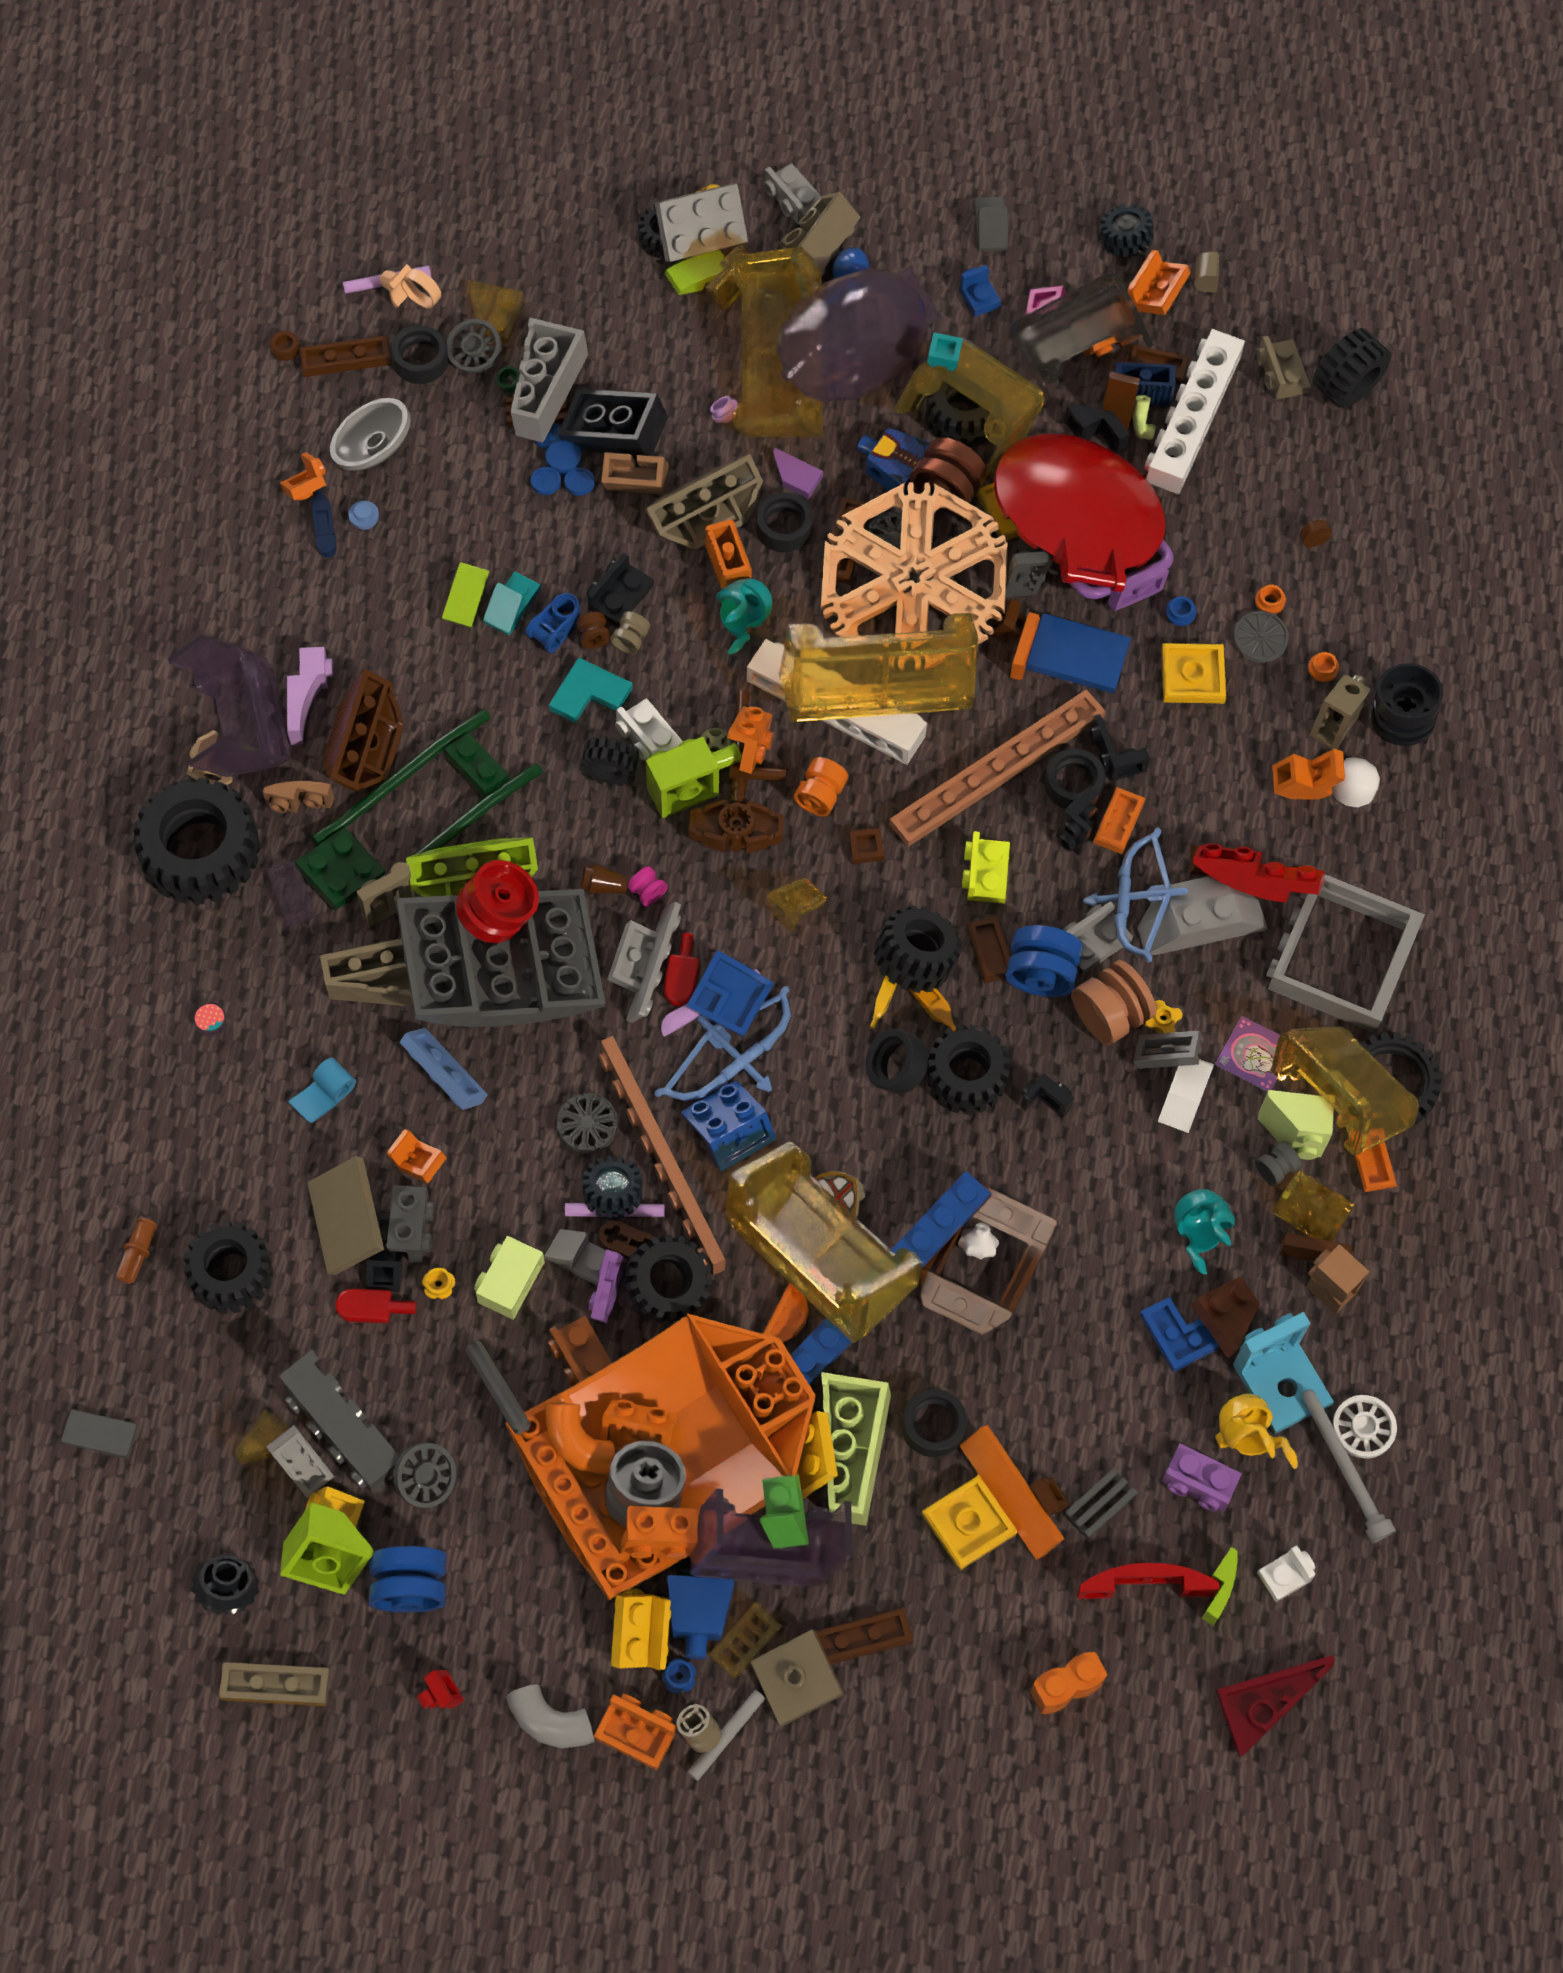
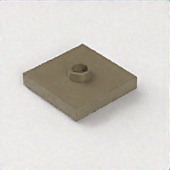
M810 1630L750 1661L779 1726H784L844 1695L815 1630Z

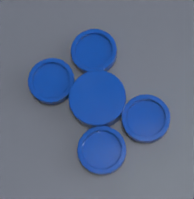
M553 422L544 442L534 440L538 447L547 449V467L539 468L533 472L531 486L538 494L550 495L560 488V476H565V487L568 492L578 496L586 495L593 490L595 485L592 472L586 468H580L582 464L581 450L587 448L560 439L558 433L561 427Z

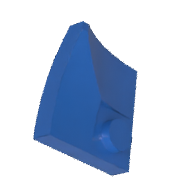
M717 950L686 1007L744 1038L773 988L774 983L746 965Z

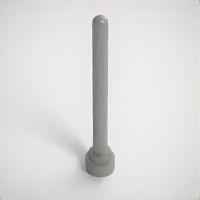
M1311 1389L1305 1390L1302 1395L1303 1400L1367 1519L1365 1524L1368 1529L1365 1532L1371 1543L1373 1544L1396 1532L1395 1527L1390 1519L1385 1518L1384 1514H1379L1317 1395Z

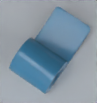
M328 1058L322 1062L313 1073L312 1077L315 1082L289 1100L290 1105L309 1123H313L330 1111L355 1087L356 1079L334 1058Z

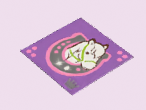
M1241 1015L1215 1065L1268 1092V1090H1272L1296 1043Z

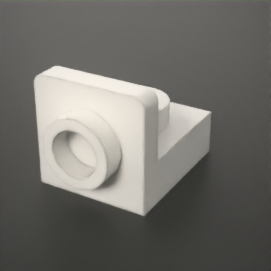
M1296 1545L1285 1555L1259 1569L1257 1574L1275 1602H1278L1311 1582L1315 1576L1313 1571L1315 1565L1306 1551L1301 1552Z

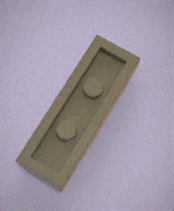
M223 1662L219 1698L223 1701L327 1706L330 1669Z

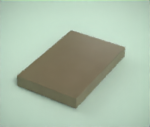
M355 1156L307 1182L327 1274L336 1275L384 1250L365 1163L362 1157Z

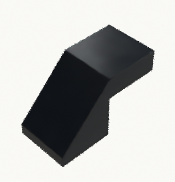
M1073 403L1067 406L1064 422L1076 437L1088 440L1100 433L1115 453L1119 454L1127 449L1130 433L1114 412Z
M376 1213L384 1250L367 1258V1289L400 1292L404 1252L389 1251L387 1249L390 1213Z

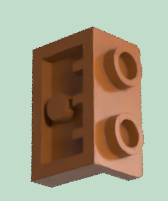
M586 1316L559 1330L555 1326L549 1329L551 1340L547 1341L548 1347L555 1359L561 1357L567 1368L563 1370V1373L571 1387L612 1364Z

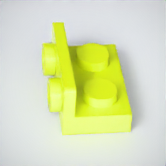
M973 831L972 842L966 841L964 860L970 861L969 870H963L962 888L968 889L967 900L1005 904L1010 842L979 839L980 832Z

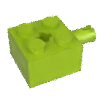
M704 737L696 740L688 739L676 748L669 751H658L645 760L647 790L662 819L719 795V770L735 763H740L742 759L741 752L736 743L711 753Z

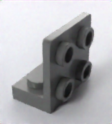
M1020 537L1017 543L1019 553L1013 555L1007 569L1006 597L1037 594L1041 584L1045 581L1049 566L1053 563V555L1040 547L1036 550L1033 549Z

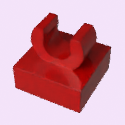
M434 1670L426 1675L424 1680L429 1689L417 1696L423 1709L427 1707L432 1709L437 1705L440 1708H455L465 1701L448 1670Z

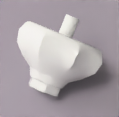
M981 1222L976 1224L974 1228L964 1229L958 1245L965 1251L967 1256H974L982 1260L985 1257L996 1255L999 1240L992 1235L989 1225Z

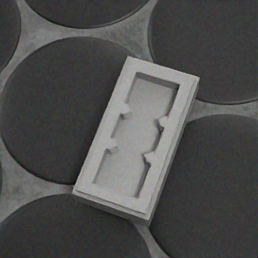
M295 1425L266 1446L306 1498L334 1478L332 1472Z

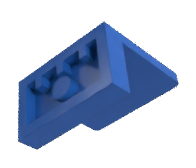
M733 1081L723 1086L718 1091L695 1102L692 1106L682 1111L684 1119L706 1141L714 1164L721 1172L777 1140L766 1110L738 1081Z

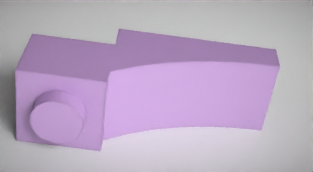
M325 647L299 648L300 675L287 676V732L291 745L303 744L305 724L310 708L320 690L328 688V677H333L332 658L327 659Z

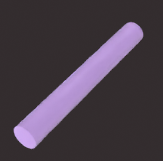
M429 266L413 268L423 271L431 277ZM381 275L343 282L345 294L383 287L380 282Z
M565 1203V1216L598 1217L596 1216V1209L590 1212L588 1205H585V1203ZM640 1204L638 1208L633 1206L634 1212L630 1215L624 1211V1217H665V1204Z

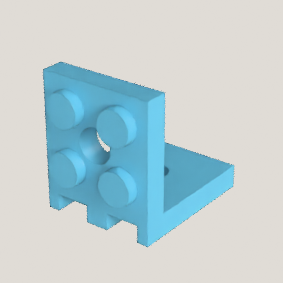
M1304 1312L1293 1316L1292 1313L1286 1314L1274 1322V1327L1266 1331L1263 1328H1258L1246 1335V1341L1240 1346V1352L1233 1363L1248 1392L1260 1396L1267 1402L1273 1416L1269 1426L1273 1434L1312 1416L1302 1397L1305 1390L1311 1389L1315 1392L1323 1409L1331 1406L1334 1402L1299 1344L1311 1324ZM1282 1381L1292 1383L1296 1390L1295 1395L1292 1397L1281 1395L1278 1391V1383Z

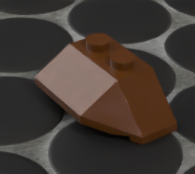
M365 668L360 672L339 706L322 759L327 778L354 792L388 779L404 728L399 706L393 694L392 682Z

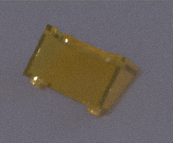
M1341 1026L1297 1028L1281 1034L1278 1038L1270 1071L1280 1081L1288 1077L1293 1081L1304 1077L1339 1113L1336 1125L1339 1128L1345 1126L1349 1140L1345 1141L1344 1146L1354 1157L1415 1125L1419 1107L1416 1097L1408 1092L1353 1037L1350 1031Z

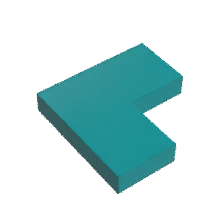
M578 658L549 703V711L574 723L578 721L591 699L616 711L622 707L633 689V683Z

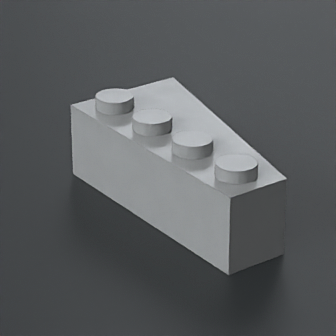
M530 318L528 324L529 332L528 337L525 338V352L520 363L519 382L516 384L511 416L516 436L544 442L588 356V349L583 330Z

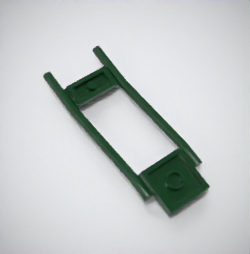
M482 709L435 740L340 817L311 836L312 842L317 847L296 860L295 868L334 911L357 896L356 891L361 889L366 882L373 879L378 880L386 876L385 870L346 827L440 752H444V756L484 798L413 855L442 848L497 803L542 774V768L539 764L534 763L510 779L509 774L470 735V732L491 719L486 709Z

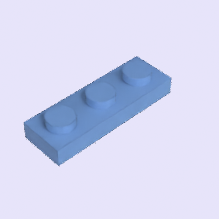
M426 1028L407 1032L400 1040V1043L408 1051L410 1057L427 1071L429 1077L439 1084L450 1096L451 1101L462 1110L482 1104L488 1096Z

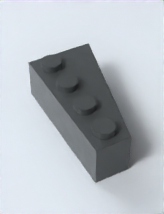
M310 1350L279 1376L288 1396L284 1401L296 1415L302 1412L309 1422L305 1425L317 1440L324 1437L331 1445L327 1451L339 1465L345 1461L351 1468L352 1472L349 1473V1476L361 1490L367 1487L374 1494L394 1477L393 1471L396 1461L399 1460L400 1456L372 1423L368 1425L365 1422L367 1418L354 1400L350 1398L346 1400L344 1398L345 1392L331 1373L326 1376L323 1374L318 1362L319 1358Z

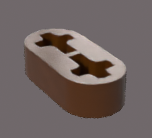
M616 1220L604 1223L599 1230L601 1247L604 1250L621 1254L627 1261H629L628 1258L631 1253L637 1250L636 1247L631 1246L632 1244L640 1247L655 1238L646 1232ZM617 1230L619 1231V1237L627 1242L615 1240L613 1244L609 1243L606 1234H613Z

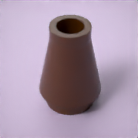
M593 863V866L585 865L581 889L588 891V894H626L629 876Z

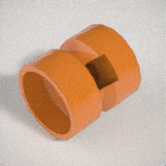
M815 757L805 773L807 781L800 782L794 793V800L802 809L821 817L828 816L837 801V795L842 792L847 783L849 775L838 763L828 758Z

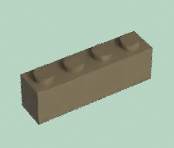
M841 192L822 195L798 222L801 227L793 230L781 240L782 249L773 256L768 255L762 261L763 270L758 275L752 273L745 280L746 283L755 288L757 286L765 288L771 295L775 293L783 294L786 296V302L802 301L810 294V288L814 282L825 273V267L828 262L839 253V247L843 241L854 232V226L861 217Z

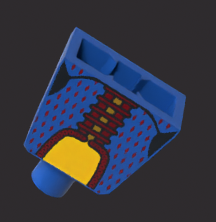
M888 429L879 441L864 435L857 446V451L868 456L865 473L888 491L904 483V495H907L910 474L918 461L923 458L930 442L894 429Z

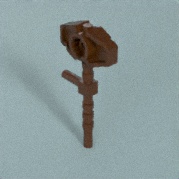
M746 690L737 692L736 717L743 706L749 707V692ZM733 740L742 755L745 743ZM741 762L730 765L729 785L730 792L732 793L730 804L725 799L691 810L689 838L722 853L728 848L734 852L743 849L748 854L782 843L784 815L773 812L768 807L752 801H748L745 805L746 798L744 794L746 793V785L748 786V779L785 781L786 769L755 767L750 774L739 771Z

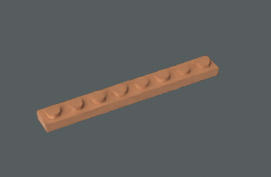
M1087 689L891 817L889 825L907 847L911 846L1092 726L1094 715L1101 714L1102 718H1104L1106 711Z
M611 1036L602 1040V1053L598 1054L605 1072L611 1070L615 1081L612 1082L615 1093L619 1099L625 1098L629 1106L626 1109L629 1121L633 1127L639 1126L643 1136L639 1137L642 1147L647 1155L653 1154L657 1164L653 1165L656 1175L661 1183L667 1182L671 1192L667 1193L670 1203L675 1211L680 1209L685 1218L682 1221V1226L689 1239L695 1238L699 1249L696 1251L698 1253L704 1252L707 1258L703 1259L705 1266L710 1264L713 1275L724 1271L725 1258L614 1037Z

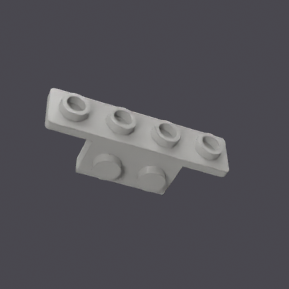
M673 902L662 910L656 931L650 930L632 920L625 925L607 980L635 993L626 1021L630 1023L646 1017L652 1008L653 1000L650 998L653 989L658 986L661 980L662 972L660 968L662 962L667 958L671 950V943H669L671 934L677 929L681 916L678 915L681 904Z

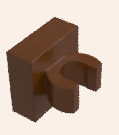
M1010 599L1005 602V614L997 610L1002 615V620L999 622L992 618L990 626L994 632L991 636L999 639L1007 634L1009 637L1017 639L1022 635L1023 631L1015 625H1022L1027 619L1024 614L1019 613L1021 603Z
M1053 1477L1040 1478L1030 1486L1048 1515L1059 1514L1071 1506Z

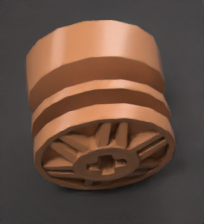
M1117 960L1109 966V969L1105 968L1099 972L1098 979L1093 977L1073 989L1071 994L1074 1007L1084 1025L1098 1041L1107 1046L1112 1045L1127 1035L1130 1026L1137 1028L1143 1024V1021H1148L1156 1015V1004L1148 986L1137 971L1122 960Z

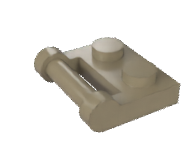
M398 862L394 864L391 868V873L378 880L373 879L366 882L361 889L356 891L362 917L368 927L397 913L396 898L415 897V892L411 890L409 883L411 871L406 863ZM398 888L396 896L393 897L392 890Z

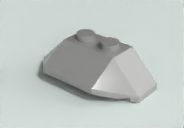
M1211 876L1171 884V888H1188V893L1170 897L1150 953L1153 956L1266 931L1268 927L1259 900L1249 894L1235 890ZM1162 901L1151 902L1137 927L1143 950Z

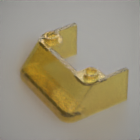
M963 338L957 369L949 371L947 367L936 365V368L930 367L927 363V358L913 373L893 411L897 414L916 411L925 395L936 393L943 382H946L990 412L984 424V433L989 441L998 446L986 466L987 475H993L1004 453L1015 443L1025 439L1044 405V395L1036 385L969 340Z

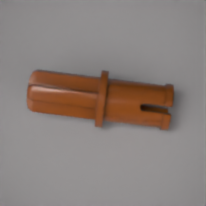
M141 1217L137 1219L129 1243H125L123 1247L125 1254L116 1274V1278L126 1284L135 1282L144 1258H148L150 1254L148 1248L158 1227L154 1221Z

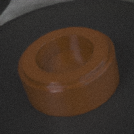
M290 331L275 333L269 342L271 353L278 360L288 361L295 358L299 353L300 344L298 337Z
M1324 520L1312 521L1300 531V538L1304 546L1308 548L1322 545L1332 535L1328 523Z

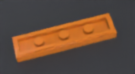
M988 1425L978 1429L960 1445V1448L1006 1513L1036 1560L1045 1556L1064 1540V1537Z

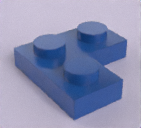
M1170 1297L1140 1312L1139 1316L1172 1372L1221 1349L1201 1319L1186 1325Z

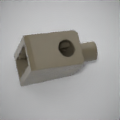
M1343 675L1324 700L1309 736L1332 749H1337L1360 716L1371 690L1367 679L1359 675L1353 678ZM1335 711L1343 715L1339 722L1333 718Z

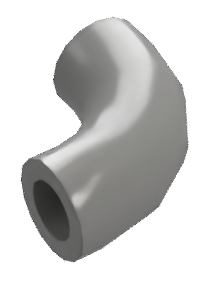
M539 1685L525 1686L510 1692L506 1696L509 1708L520 1728L538 1742L558 1748L585 1746L595 1742L585 1708L565 1713L556 1711L546 1703Z

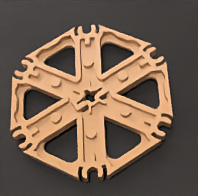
M909 483L907 488L908 495H904L905 484L899 485L842 515V520H838L836 524L839 529L844 531L841 536H834L829 533L827 536L832 544L825 540L821 610L825 619L837 616L838 620L830 625L836 637L895 671L896 659H898L897 665L900 672H904V665L907 661L915 662V671L921 670L922 664L920 660H925L924 670H930L988 640V635H992L994 631L991 626L986 624L987 620L994 618L1001 622L1002 615L997 610L1005 614L1008 544L1006 543L1005 536L992 538L990 535L999 529L997 522H994L992 516L934 484L935 489L932 496L929 483H925V490L921 494L914 493V484ZM892 507L900 508L902 510L900 549L865 530V522ZM947 508L971 522L972 529L932 549L933 519L937 509ZM843 558H850L880 576L843 596H839L836 593L837 565ZM982 560H990L994 564L993 593L987 599L980 597L949 577ZM911 571H914L916 574L922 573L919 576L920 581L918 583H914L913 580L906 581L910 578L909 573ZM897 605L895 645L889 650L881 649L858 634L857 630L861 623ZM929 605L963 624L967 629L965 636L940 650H930L927 647Z

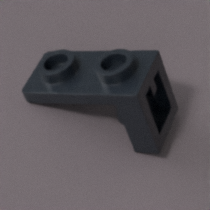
M1101 714L1094 715L1092 727H1089V737L1093 745H1098L1101 753L1099 754V759L1105 768V772L1108 771L1111 781L1147 772L1150 760L1147 749L1136 750L1131 748L1116 755Z

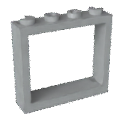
M1325 874V881L1319 895L1301 893L1300 898L1305 899L1302 908L1295 906L1289 920V924L1294 926L1291 934L1284 932L1277 950L1283 952L1279 961L1272 960L1266 977L1271 978L1268 990L1376 1033L1425 914ZM1317 896L1404 930L1371 1011L1284 975Z

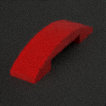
M1136 1563L1112 1568L1089 1578L1080 1584L1077 1590V1599H1109L1115 1593V1585L1180 1584V1597H1215L1220 1587L1219 1582L1215 1579L1186 1567L1164 1563Z

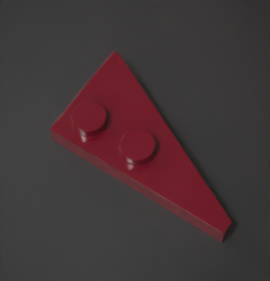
M1333 1655L1220 1688L1216 1691L1238 1758L1244 1756L1334 1666L1335 1659Z

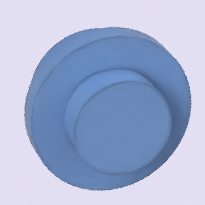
M370 501L356 502L349 509V520L353 526L359 529H370L379 519L378 508Z

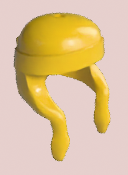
M1251 1393L1242 1394L1230 1399L1222 1407L1219 1414L1220 1432L1215 1436L1220 1448L1229 1446L1231 1449L1235 1448L1241 1454L1249 1456L1268 1452L1274 1458L1275 1449L1282 1446L1284 1454L1293 1469L1298 1467L1296 1453L1291 1448L1287 1438L1272 1437L1268 1434L1267 1428L1270 1426L1273 1416L1264 1399Z

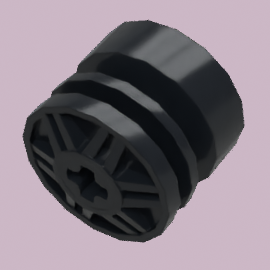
M1403 663L1389 668L1381 676L1371 712L1372 725L1379 736L1392 744L1413 746L1425 741L1432 734L1443 698L1442 683L1437 675L1427 667L1415 663Z

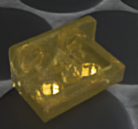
M1298 1170L1273 1209V1213L1312 1238L1333 1241L1355 1204L1348 1201L1341 1194L1335 1193L1318 1183L1313 1177L1305 1175Z

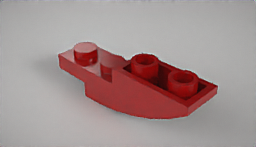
M1209 843L1203 846L1200 845L1193 857V864L1217 881L1251 896L1271 901L1287 903L1291 892L1319 895L1325 881V871L1316 870L1313 866L1304 865L1296 868L1284 866V864L1279 862L1262 864V852L1253 851L1249 847L1230 849L1222 848L1219 844Z

